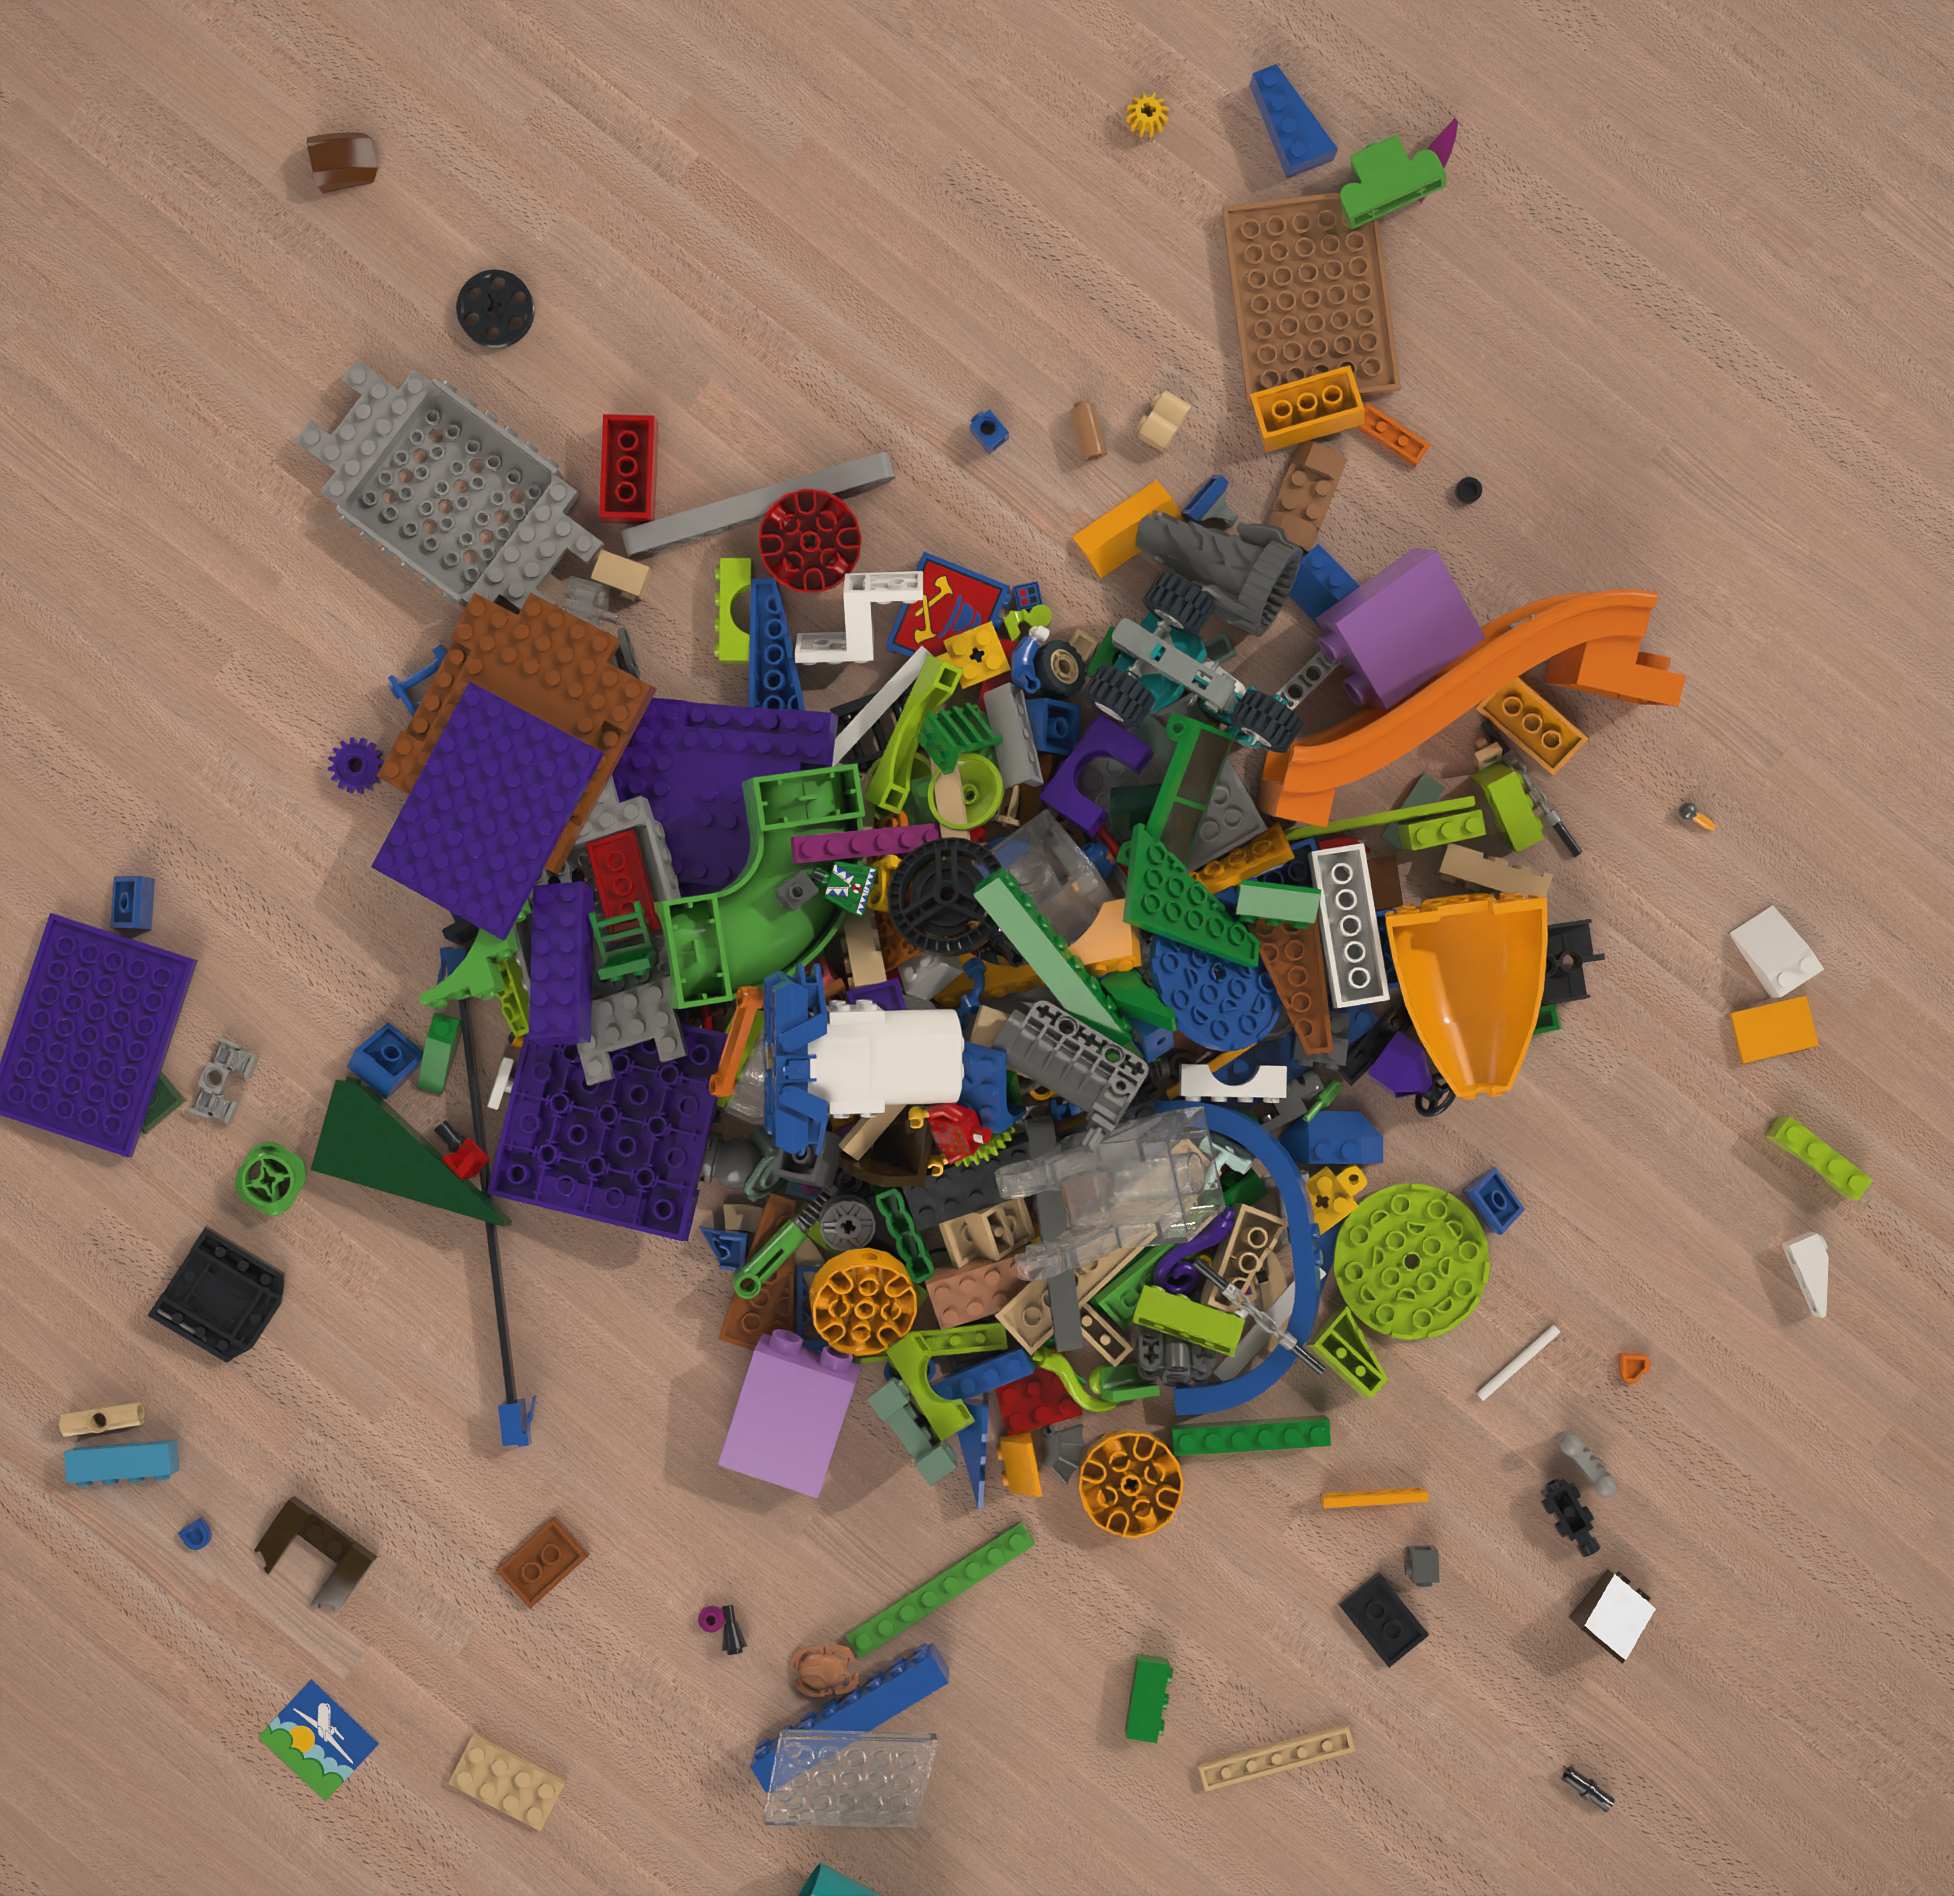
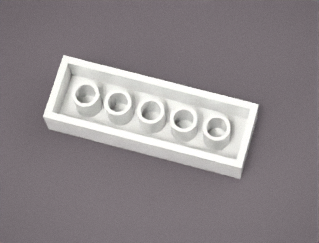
M1364 843L1308 853L1313 888L1322 889L1317 915L1333 1009L1390 1000Z

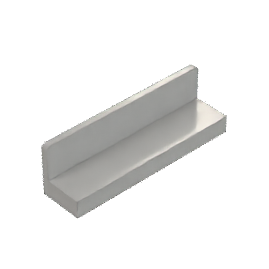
M1006 683L984 693L983 696L991 731L996 737L1002 736L1004 739L1003 743L994 745L1003 787L1010 789L1022 783L1033 787L1044 784L1022 688Z

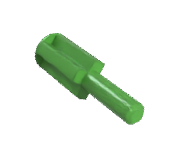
M1331 1079L1324 1087V1090L1315 1097L1316 1103L1303 1116L1305 1122H1310L1321 1108L1328 1107L1343 1090L1342 1085L1337 1080Z

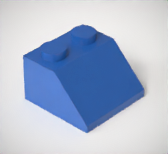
M1047 698L1025 700L1036 748L1039 751L1070 756L1073 745L1079 740L1080 705Z
M387 1022L354 1051L347 1068L386 1100L407 1081L422 1063L424 1052Z

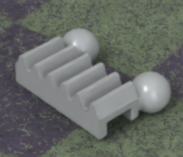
M1572 1430L1563 1431L1555 1438L1561 1445L1562 1451L1571 1457L1595 1486L1598 1495L1610 1497L1615 1493L1616 1483L1612 1479L1613 1476L1605 1471L1606 1468L1599 1463L1598 1458L1592 1455L1593 1452L1585 1447V1442L1579 1439L1577 1433Z

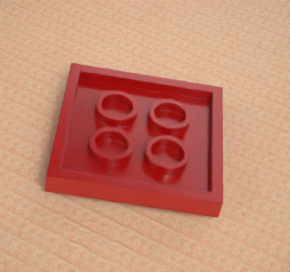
M1065 1351L1058 1352L1067 1359ZM1040 1367L1030 1375L994 1388L1008 1436L1083 1415L1081 1406L1068 1393L1058 1375Z

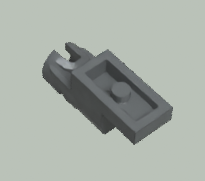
M1313 1068L1300 1075L1302 1085L1295 1078L1286 1081V1098H1279V1103H1271L1277 1114L1273 1116L1271 1112L1259 1118L1258 1121L1261 1126L1271 1132L1308 1112L1303 1101L1307 1103L1324 1090L1323 1084Z

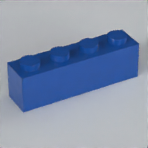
M1020 1345L940 1377L930 1387L938 1396L944 1399H962L964 1401L1030 1375L1038 1366L1035 1360L1030 1359V1353Z

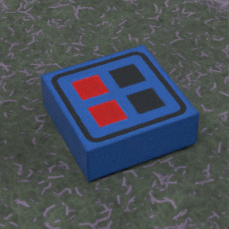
M1038 581L1013 586L1018 611L1023 609L1028 611L1032 610L1036 605H1043Z

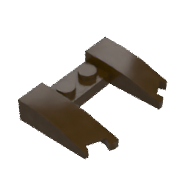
M293 1496L274 1519L254 1551L255 1553L261 1552L267 1564L264 1570L267 1574H270L299 1535L338 1564L310 1606L319 1608L320 1604L335 1606L334 1611H339L375 1562L377 1556L296 1496Z

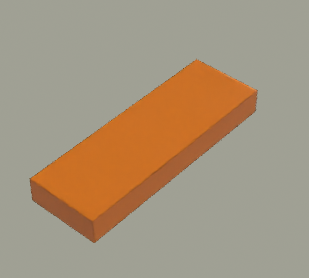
M1367 402L1364 406L1365 424L1355 428L1413 467H1416L1431 444Z

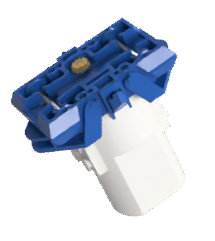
M815 963L812 966L811 977H806L804 966L797 964L795 977L776 970L763 978L764 1129L768 1134L772 1135V1141L777 1147L790 1154L798 1153V1156H802L805 1154L806 1146L812 1144L814 1154L821 1155L827 1126V1112L833 1114L834 1118H849L850 1114L860 1113L861 1117H876L877 1113H885V1105L956 1103L962 1089V1079L964 1078V1066L962 1063L964 1038L959 1018L954 1009L884 1011L877 1004L872 1003V1000H856V1005L845 1004V1001L832 1000L829 1001V1005H826L819 963Z

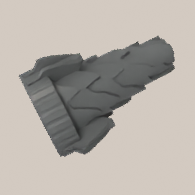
M1153 511L1151 515L1148 514L1142 518L1138 525L1136 547L1155 555L1154 560L1174 569L1177 574L1205 592L1215 605L1214 611L1227 623L1234 624V626L1257 637H1261L1270 628L1289 596L1303 557L1302 549L1299 548L1298 544L1288 540L1283 528L1240 522L1237 526L1239 535H1229L1219 529H1207L1193 521L1187 524L1161 511Z

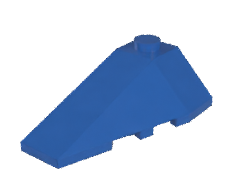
M967 1399L963 1403L975 1422L957 1434L978 1509H983L989 1404L988 1400Z

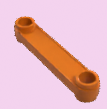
M757 986L739 987L737 990L736 1011L717 1072L711 1076L709 1081L710 1094L716 1097L734 1096L736 1092L735 1077L756 1010L761 1009L763 1006V989Z

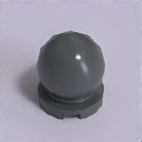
M711 1131L709 1140H711L709 1150L706 1149L701 1170L702 1176L699 1181L710 1184L713 1178H717L722 1185L731 1189L743 1188L762 1160L759 1149L754 1143L744 1138H731L724 1142L722 1133Z

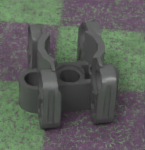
M1140 1325L1136 1343V1372L1142 1381L1153 1382L1159 1378L1164 1386L1182 1387L1190 1379L1198 1383H1204L1210 1379L1216 1361L1215 1350L1206 1348L1201 1351L1200 1345L1196 1347L1197 1344L1157 1330L1143 1332L1145 1326ZM1154 1345L1152 1350H1148V1346ZM1146 1357H1151V1364H1149L1148 1359H1146ZM1146 1371H1152L1151 1375H1146ZM1198 1371L1204 1372V1375H1199Z

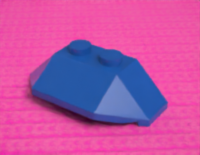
M1318 1111L1310 1122L1303 1120L1305 1115L1303 1114L1279 1136V1142L1287 1150L1295 1163H1383V1136L1359 1111Z

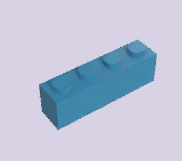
M177 1439L74 1447L64 1452L66 1483L76 1482L77 1487L92 1485L93 1481L102 1480L104 1485L118 1483L119 1479L128 1478V1482L144 1481V1477L154 1476V1480L170 1479V1475L179 1471Z

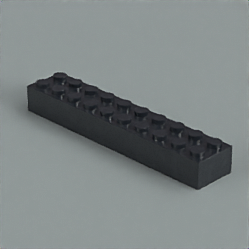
M1147 1090L1135 1095L1108 1140L1103 1139L1095 1153L1090 1151L1087 1153L1080 1146L1089 1131L1086 1128L1089 1121L1085 1119L1088 1115L1087 1112L1084 1111L1054 1121L1062 1182L1167 1147L1152 1098ZM1026 1131L1012 1135V1140L1004 1141L1006 1148H998L997 1156L991 1153L989 1161L982 1158L979 1165L971 1161L968 1167L965 1166L964 1162L958 1167L955 1163L952 1165L947 1163L943 1167V1173L939 1176H932V1169L935 1167L932 1166L927 1168L924 1186L902 1187L917 1231L1033 1193L1034 1186Z

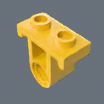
M885 855L879 861L864 864V866L878 869L866 906L868 908L890 914L888 908V889L892 876L902 861L898 856Z

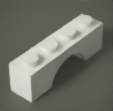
M1179 1064V1095L1185 1096V1101H1201V1096H1211V1101L1227 1102V1097H1237V1102H1253V1097H1263V1102L1279 1103V1098H1286L1287 1066L1257 1065L1253 1075L1247 1081L1239 1085L1229 1086L1219 1082L1212 1075L1209 1066L1206 1064Z

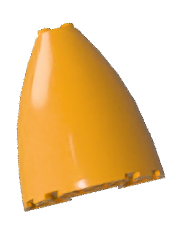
M1519 892L1499 893V897L1495 898L1492 894L1474 893L1422 900L1418 907H1415V904H1405L1396 907V913L1388 911L1385 914L1387 933L1404 1003L1421 1042L1441 1075L1456 1096L1464 1100L1477 1098V1093L1487 1092V1096L1495 1097L1503 1095L1505 1091H1510L1526 1056L1537 1023L1544 991L1548 941L1547 898L1537 894H1528V898H1525V895H1520Z

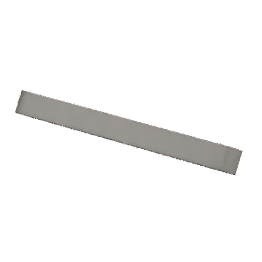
M881 452L634 526L622 531L621 535L628 558H638L762 521L769 506L787 492L805 487L823 489L837 497H841L890 482L895 479V474L889 454Z

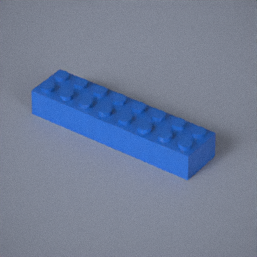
M925 1643L913 1650L912 1656L907 1659L901 1657L895 1660L890 1665L891 1668L884 1673L880 1670L872 1674L868 1678L869 1682L862 1686L857 1685L858 1689L846 1693V1696L839 1700L837 1698L829 1700L823 1705L824 1709L816 1714L814 1711L809 1712L800 1719L801 1723L794 1727L788 1725L778 1732V1737L771 1741L767 1738L757 1744L750 1767L765 1793H768L948 1684L949 1668L935 1644L932 1643L927 1646Z

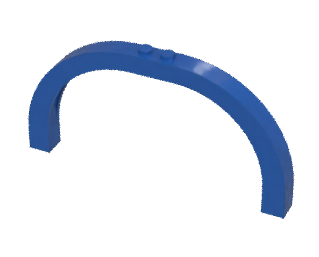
M1185 1099L1153 1101L1161 1127L1194 1126L1222 1133L1249 1149L1263 1163L1275 1180L1286 1207L1295 1276L1294 1305L1286 1331L1305 1348L1313 1331L1320 1304V1265H1323V1255L1321 1249L1318 1250L1316 1239L1320 1238L1319 1225L1314 1223L1310 1196L1297 1165L1282 1144L1266 1128L1235 1109L1205 1100L1185 1101ZM1278 1343L1273 1352L1260 1365L1245 1374L1220 1382L1186 1384L1182 1387H1176L1173 1389L1176 1415L1219 1412L1248 1402L1276 1383L1293 1366L1298 1357L1291 1350H1287Z

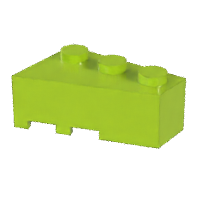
M1339 1306L1306 1345L1362 1398L1372 1399L1387 1382L1388 1378L1374 1352L1370 1350L1365 1341L1364 1334L1355 1323L1349 1307Z

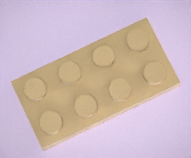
M473 1734L448 1782L449 1785L540 1832L566 1783L565 1780L476 1734Z

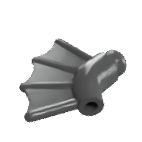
M1051 1424L1041 1428L1045 1451L1040 1462L1050 1468L1065 1485L1069 1484L1072 1473L1080 1468V1456L1084 1448H1086V1444L1082 1439V1424L1058 1432L1054 1430V1426Z

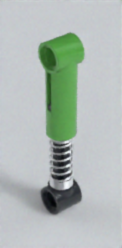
M838 1166L832 1190L822 1189L823 1192L817 1194L818 1197L812 1199L813 1202L811 1204H807L808 1208L806 1210L802 1209L803 1213L801 1215L797 1214L798 1217H795L794 1220L789 1219L744 1266L737 1268L733 1272L731 1282L736 1293L744 1299H750L758 1295L761 1285L809 1237L807 1235L808 1231H810L809 1228L815 1226V1222L819 1221L820 1211L824 1203L832 1196L842 1192L855 1193L861 1187L862 1180L852 1176L849 1182L841 1183L842 1177L848 1173ZM746 1278L752 1279L750 1285L746 1287L740 1286L742 1280Z

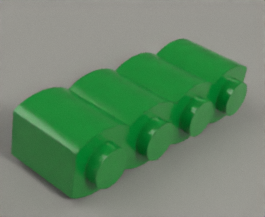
M874 1185L878 1209L885 1216L887 1229L891 1236L895 1238L897 1251L905 1261L906 1270L911 1280L917 1284L934 1277L930 1252L923 1244L921 1232L917 1231L909 1205L903 1200L901 1187Z

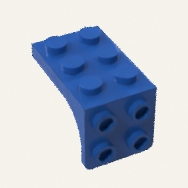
M964 1041V1051L962 1052L964 1078L962 1079L960 1097L955 1104L974 1110L981 1127L990 1128L991 1133L1001 1134L1027 1113L1026 1106L1006 1101V1052Z

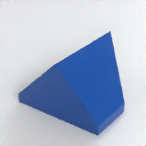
M699 1226L720 1264V1269L735 1271L737 1268L744 1266L748 1255L749 1231Z

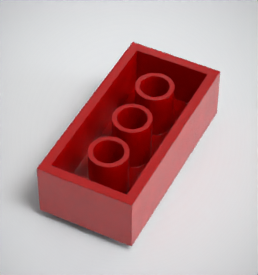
M603 414L599 517L603 523L644 524L655 520L659 427L655 416Z

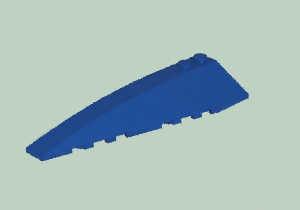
M774 578L751 579L748 707L806 710L778 582Z

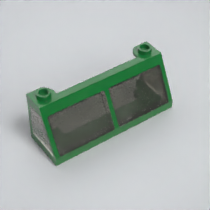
M1171 712L1166 732L1169 738L1178 742L1145 831L1155 841L1160 840L1165 845L1167 851L1173 853L1186 867L1235 735ZM1132 840L1125 842L1121 846L1116 862L1129 866Z

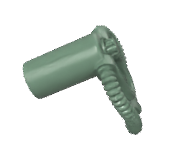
M762 1127L755 1128L748 1137V1141L754 1143L760 1153L765 1156L743 1187L747 1198L753 1202H756L757 1199L768 1197L770 1191L777 1192L787 1182V1179L775 1174L770 1181L766 1182L770 1173H773L780 1148L772 1141V1135L768 1134ZM768 1163H770L766 1170L763 1172L759 1181L760 1186L769 1189L760 1190L757 1188H753L754 1183L757 1181L758 1177H760L762 1170H764L763 1168H765V1166Z

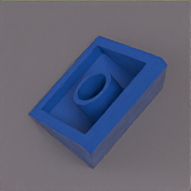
M114 876L111 928L152 930L154 878Z
M1496 1167L1462 1189L1490 1231L1497 1235L1503 1234L1525 1210Z

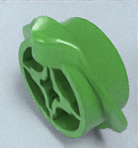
M270 1141L262 1142L248 1153L245 1162L239 1168L235 1177V1189L238 1196L245 1203L252 1205L264 1214L277 1216L292 1206L297 1194L303 1188L307 1176L306 1167L298 1155L288 1151L283 1146ZM270 1159L279 1161L286 1167V1169H278L275 1166L274 1161H271ZM261 1160V1174L252 1179V1169L255 1163ZM266 1176H274L275 1181L272 1182V1180H267ZM290 1178V1187L287 1193L281 1197L279 1192L281 1190V1181ZM261 1187L265 1189L271 1198L260 1194L256 1188Z

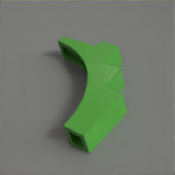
M529 896L515 923L525 920L526 915L532 913L533 908ZM480 928L477 938L466 958L441 983L419 995L421 1004L430 1006L433 1009H439L447 1006V1001L455 998L456 1000H461L473 996L482 998L485 1001L497 997L498 992L506 989L497 962L512 958L513 953L520 951L513 928H511L505 941Z

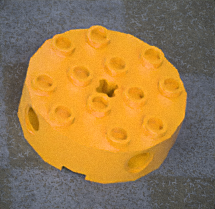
M872 1248L847 1250L829 1259L816 1273L809 1290L811 1314L818 1333L831 1347L839 1352L851 1355L877 1354L888 1349V1345L896 1342L899 1338L902 1339L910 1331L917 1314L915 1289L903 1263L888 1252Z
M1123 1428L1108 1432L1090 1445L1080 1462L1078 1488L1083 1507L1097 1526L1113 1535L1135 1539L1154 1534L1171 1521L1181 1502L1184 1482L1179 1463L1166 1443L1146 1430ZM1131 1478L1132 1480H1135V1486L1130 1488V1486L1126 1484V1479Z

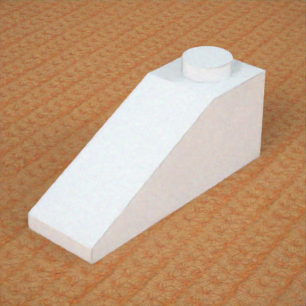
M1808 1231L1781 1243L1812 1315L1823 1318L1826 1316L1829 1257L1826 1250L1828 1246L1821 1235Z

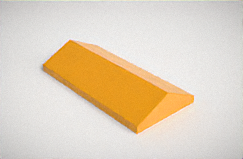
M1157 480L1072 536V539L1100 579L1143 551V549L1135 545L1138 525L1146 515H1151L1153 511H1161L1185 522L1172 497Z
M1519 676L1481 701L1476 707L1487 719L1489 718L1496 727L1553 776L1589 739L1583 731Z

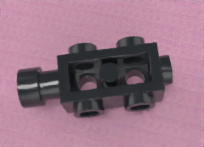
M1554 1479L1545 1485V1489L1540 1491L1544 1498L1541 1503L1549 1515L1553 1513L1557 1522L1554 1525L1562 1538L1566 1536L1570 1541L1576 1540L1578 1543L1577 1548L1582 1557L1593 1555L1601 1546L1597 1539L1589 1533L1590 1530L1594 1529L1591 1524L1594 1517L1587 1506L1581 1507L1577 1500L1581 1497L1578 1489L1573 1483L1568 1484L1564 1479ZM1561 1493V1499L1555 1501L1554 1496ZM1574 1515V1522L1568 1523L1567 1518Z

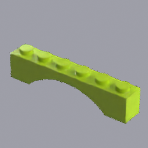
M927 655L864 796L865 799L881 808L900 814L910 791L911 769L919 744L917 738L927 712L935 714L941 705L954 693L962 675V669L932 655Z

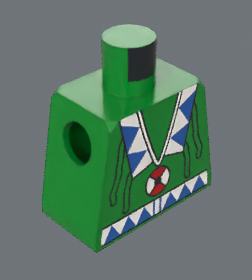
M831 862L828 871L814 867L810 880L814 884L822 886L820 899L858 918L863 917L878 869L843 862Z

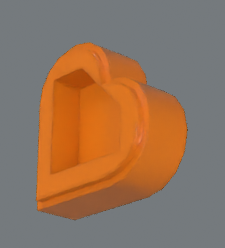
M1619 1353V1377L1627 1384L1637 1383L1641 1374L1649 1371L1651 1367L1650 1359L1641 1353Z

